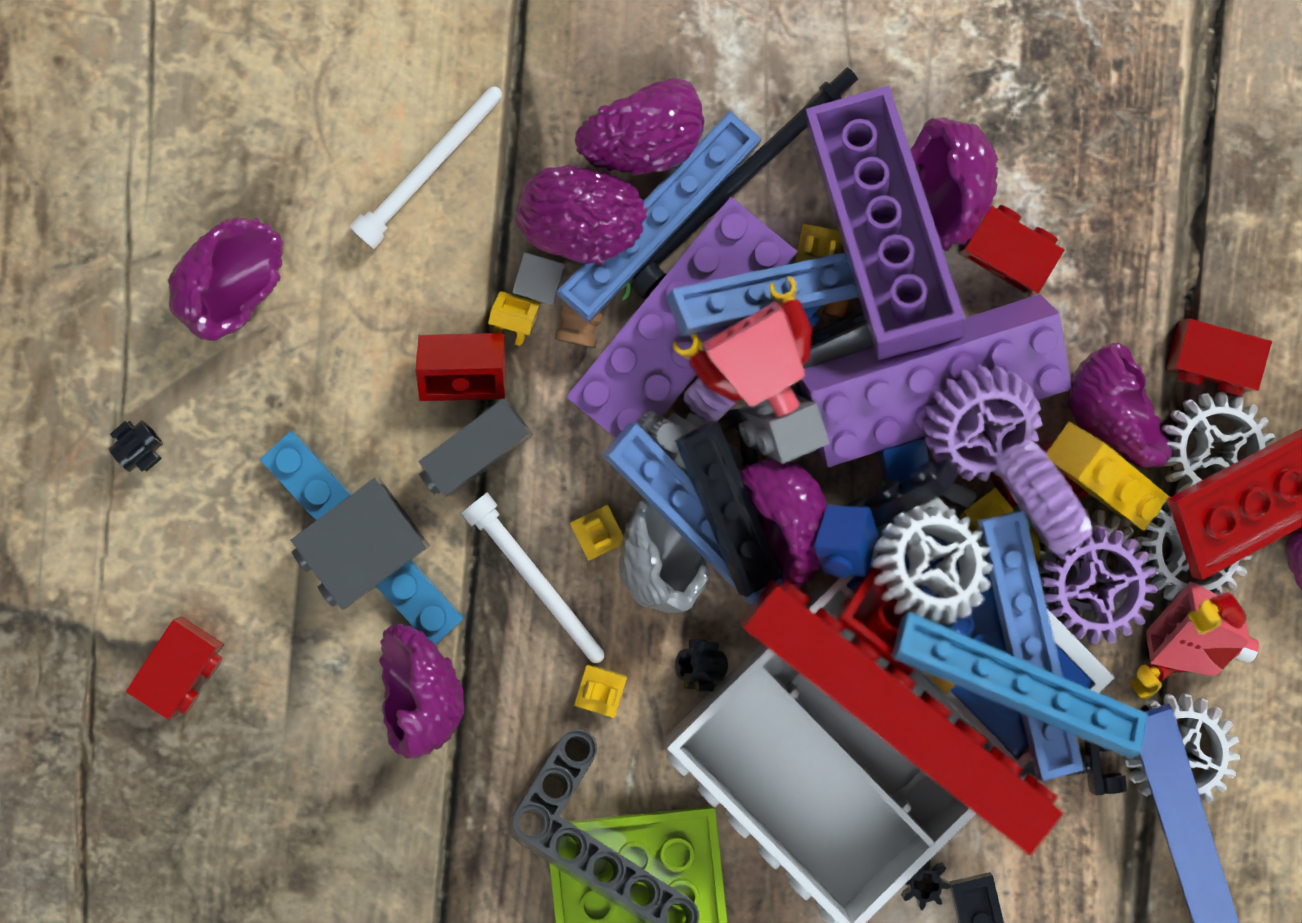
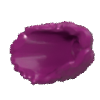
M671 78L662 82H654L649 86L641 88L630 97L617 99L609 106L602 105L596 115H591L588 120L583 121L582 126L575 133L576 151L583 155L589 164L595 168L603 167L607 168L608 171L619 170L622 173L631 172L632 175L669 170L673 166L685 162L698 145L704 131L703 125L705 122L702 114L701 100L689 81Z
M932 118L924 124L910 151L915 166L919 165L918 175L942 249L949 251L952 244L958 245L961 243L965 245L967 240L972 238L974 232L978 229L981 218L990 211V204L996 195L998 186L995 181L998 175V168L996 167L998 158L993 146L979 126L948 120L947 118Z
M565 165L555 168L547 167L529 179L520 193L515 221L525 238L539 250H544L553 255H561L564 258L580 263H597L602 266L607 259L616 258L620 253L634 246L635 240H638L643 233L642 223L647 218V209L644 206L643 200L639 197L638 190L631 186L628 181H622L615 176H611L609 173H600L599 171H591L588 168L579 169L576 166Z
M244 217L226 219V221H222L219 225H215L213 229L193 243L190 250L182 256L181 260L173 268L172 273H170L168 283L170 292L169 309L171 313L201 340L216 341L223 336L237 332L250 321L252 312L273 292V288L277 286V282L281 279L278 271L283 263L281 256L283 255L282 246L284 243L279 233L274 232L270 224L261 223L258 218L249 220Z
M1112 343L1102 346L1101 349L1091 353L1083 360L1074 372V377L1071 381L1072 389L1068 392V403L1075 417L1076 424L1082 430L1103 441L1122 458L1133 463L1138 468L1140 466L1144 468L1164 466L1170 459L1173 451L1167 444L1170 440L1160 429L1161 419L1155 415L1154 406L1146 395L1144 388L1146 379L1141 367L1134 362L1130 349L1122 344Z
M769 458L768 460L751 465H745L738 469L776 563L778 567H781V580L784 582L786 579L799 589L804 583L811 582L815 571L820 570V562L814 546L827 508L825 495L822 493L818 482L795 462L781 463L773 458Z
M392 625L384 630L383 639L380 641L383 655L380 657L379 662L383 667L382 680L385 686V701L382 704L383 722L387 727L388 744L396 754L403 755L407 759L419 758L422 755H429L433 749L438 750L442 748L443 744L451 739L452 733L456 731L464 714V692L460 680L456 678V671L452 666L451 660L448 657H443L437 646L425 636L422 630L419 632L409 625Z

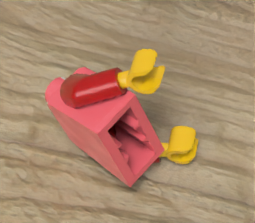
M787 276V282L791 290L787 294L777 293L773 282H771L770 294L773 300L772 304L707 341L702 342L701 338L696 334H691L693 345L688 350H682L675 340L673 342L674 350L684 359L689 360L690 367L706 388L731 401L744 399L750 407L767 399L777 417L791 413L800 405L790 385L805 377L803 365L810 358L812 328L800 300L796 299V282L790 276Z
M1190 581L1146 630L1151 662L1148 665H1141L1136 672L1137 678L1132 679L1129 684L1143 700L1156 694L1162 686L1161 681L1173 673L1193 672L1215 676L1233 658L1251 663L1257 656L1259 642L1257 639L1249 637L1246 613L1231 592H1222L1216 595Z

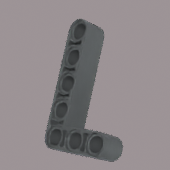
M573 729L567 732L556 743L509 821V831L512 838L644 923H668L667 911L671 905L680 906L686 914L685 923H698L699 910L690 898L560 817V814L597 753V743L588 731ZM570 740L580 742L585 748L586 755L584 760H571L565 752L566 742ZM553 776L562 782L563 794L561 797L551 798L544 793L542 789L544 778ZM532 813L539 818L541 829L537 835L530 836L521 830L519 820L522 814ZM560 836H569L576 842L577 853L573 859H565L558 854L556 843ZM597 859H605L611 863L613 876L609 882H601L595 877L593 866ZM634 882L644 883L648 887L650 897L644 906L635 904L630 897V889Z

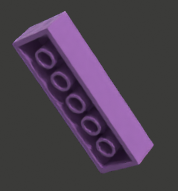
M890 86L807 108L808 135L878 361L963 338L965 317Z
M730 197L566 397L615 438L628 423H637L639 421L638 418L642 416L641 414H645V412L651 411L663 416L696 376V373L689 365V360L684 359L673 348L675 340L682 350H688L693 345V338L690 335L682 336L666 298L670 291L675 288L787 265L797 251ZM731 326L695 334L701 338L702 342H705Z
M1039 294L966 317L964 336L960 339L878 361L875 349L872 347L804 369L805 377L799 380L802 397L817 403L830 443L816 450L827 467H831L927 436L928 434L924 431L923 422L930 419L926 406L938 404L934 391L945 393L949 389L947 378L955 382L960 381L962 369L969 371L973 376L979 365L986 367L989 371L998 366L1003 368L1006 373L1010 371L1016 373L1023 383L1026 382L1032 388L1034 397L1037 400L1071 390L1072 386L1060 313ZM996 399L984 400L983 402H991Z

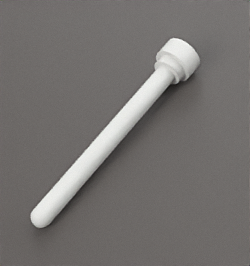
M495 86L488 88L373 213L368 211L365 216L360 214L349 225L372 249H375L385 238L383 233L388 229L386 226L387 222L502 99L501 90Z
M488 492L465 509L461 513L471 527L475 524L479 530L485 529L587 658L593 663H600L605 656L603 649L498 520L497 517L500 514L495 509L498 505Z

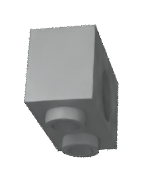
M798 395L795 396L800 405L791 413L781 417L775 415L767 399L755 406L750 407L746 405L738 409L742 419V423H739V432L746 446L778 462H788L830 443L817 403Z

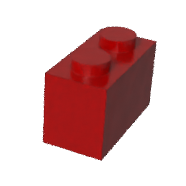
M991 205L987 215L981 218V223L978 225V229L974 232L973 237L967 240V243L963 245L958 254L1029 297L1039 294L1065 249L1056 244L1058 238L1047 230L1036 227L1033 231L1019 221L1022 217L1012 209L1003 205H999L998 208Z
M1190 318L1181 320L1177 324L1165 370L1178 373L1176 380L1179 382L1202 386L1203 381L1218 384L1217 392H1225L1230 396L1243 397L1244 392L1259 391L1272 341Z
M504 333L418 335L415 371L419 401L505 399L507 362Z
M184 617L173 619L125 692L168 720L177 716L180 712L186 715L200 695V693L195 691V688L203 676L210 679L221 664L223 657L218 655V653L224 646V643Z

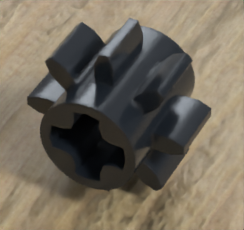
M141 420L135 426L131 421H124L110 433L116 442L108 448L109 452L126 471L131 472L138 467L140 471L143 472L145 470L147 472L162 459L156 450L163 445V442L145 421Z
M690 639L689 649L679 651L675 660V671L678 678L685 681V689H696L697 692H713L714 682L724 681L728 671V661L726 655L718 650V642Z
M929 860L904 884L908 886L901 893L904 901L915 897L920 910H924L926 902L933 900L939 905L943 904L939 895L942 889H950L951 884L946 879L940 878V875L947 869L942 862L932 867ZM927 873L932 883H925L924 889L920 890L915 880H922L923 874Z

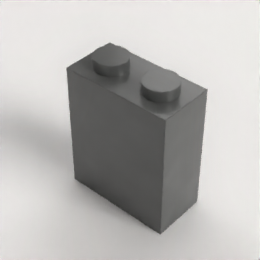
M501 399L418 462L424 469L419 473V476L433 494L441 492L444 497L451 496L534 434L510 402Z
M380 477L370 480L290 540L296 547L292 551L295 560L306 572L311 569L322 582L317 586L321 595L332 607L338 604L342 610L352 605L430 547L428 541Z

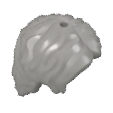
M641 497L639 504L635 506L634 515L625 525L626 531L623 534L621 544L620 570L618 573L624 586L637 604L665 613L679 614L691 609L698 596L703 592L709 580V568L705 565L706 560Z

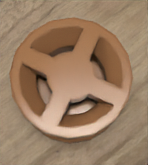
M562 306L560 315L563 318L562 326L556 330L554 339L579 346L596 348L597 339L594 333L596 326L601 324L603 315L598 313L588 324L569 306Z

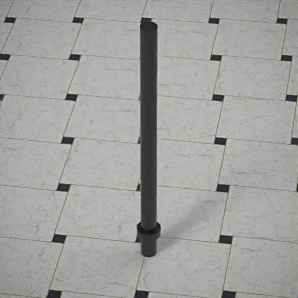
M846 67L830 83L825 81L819 87L821 92L732 173L646 264L649 265L653 262L657 265L661 264L718 211L730 197H733L807 128V108L842 99L841 95L858 80L855 73Z

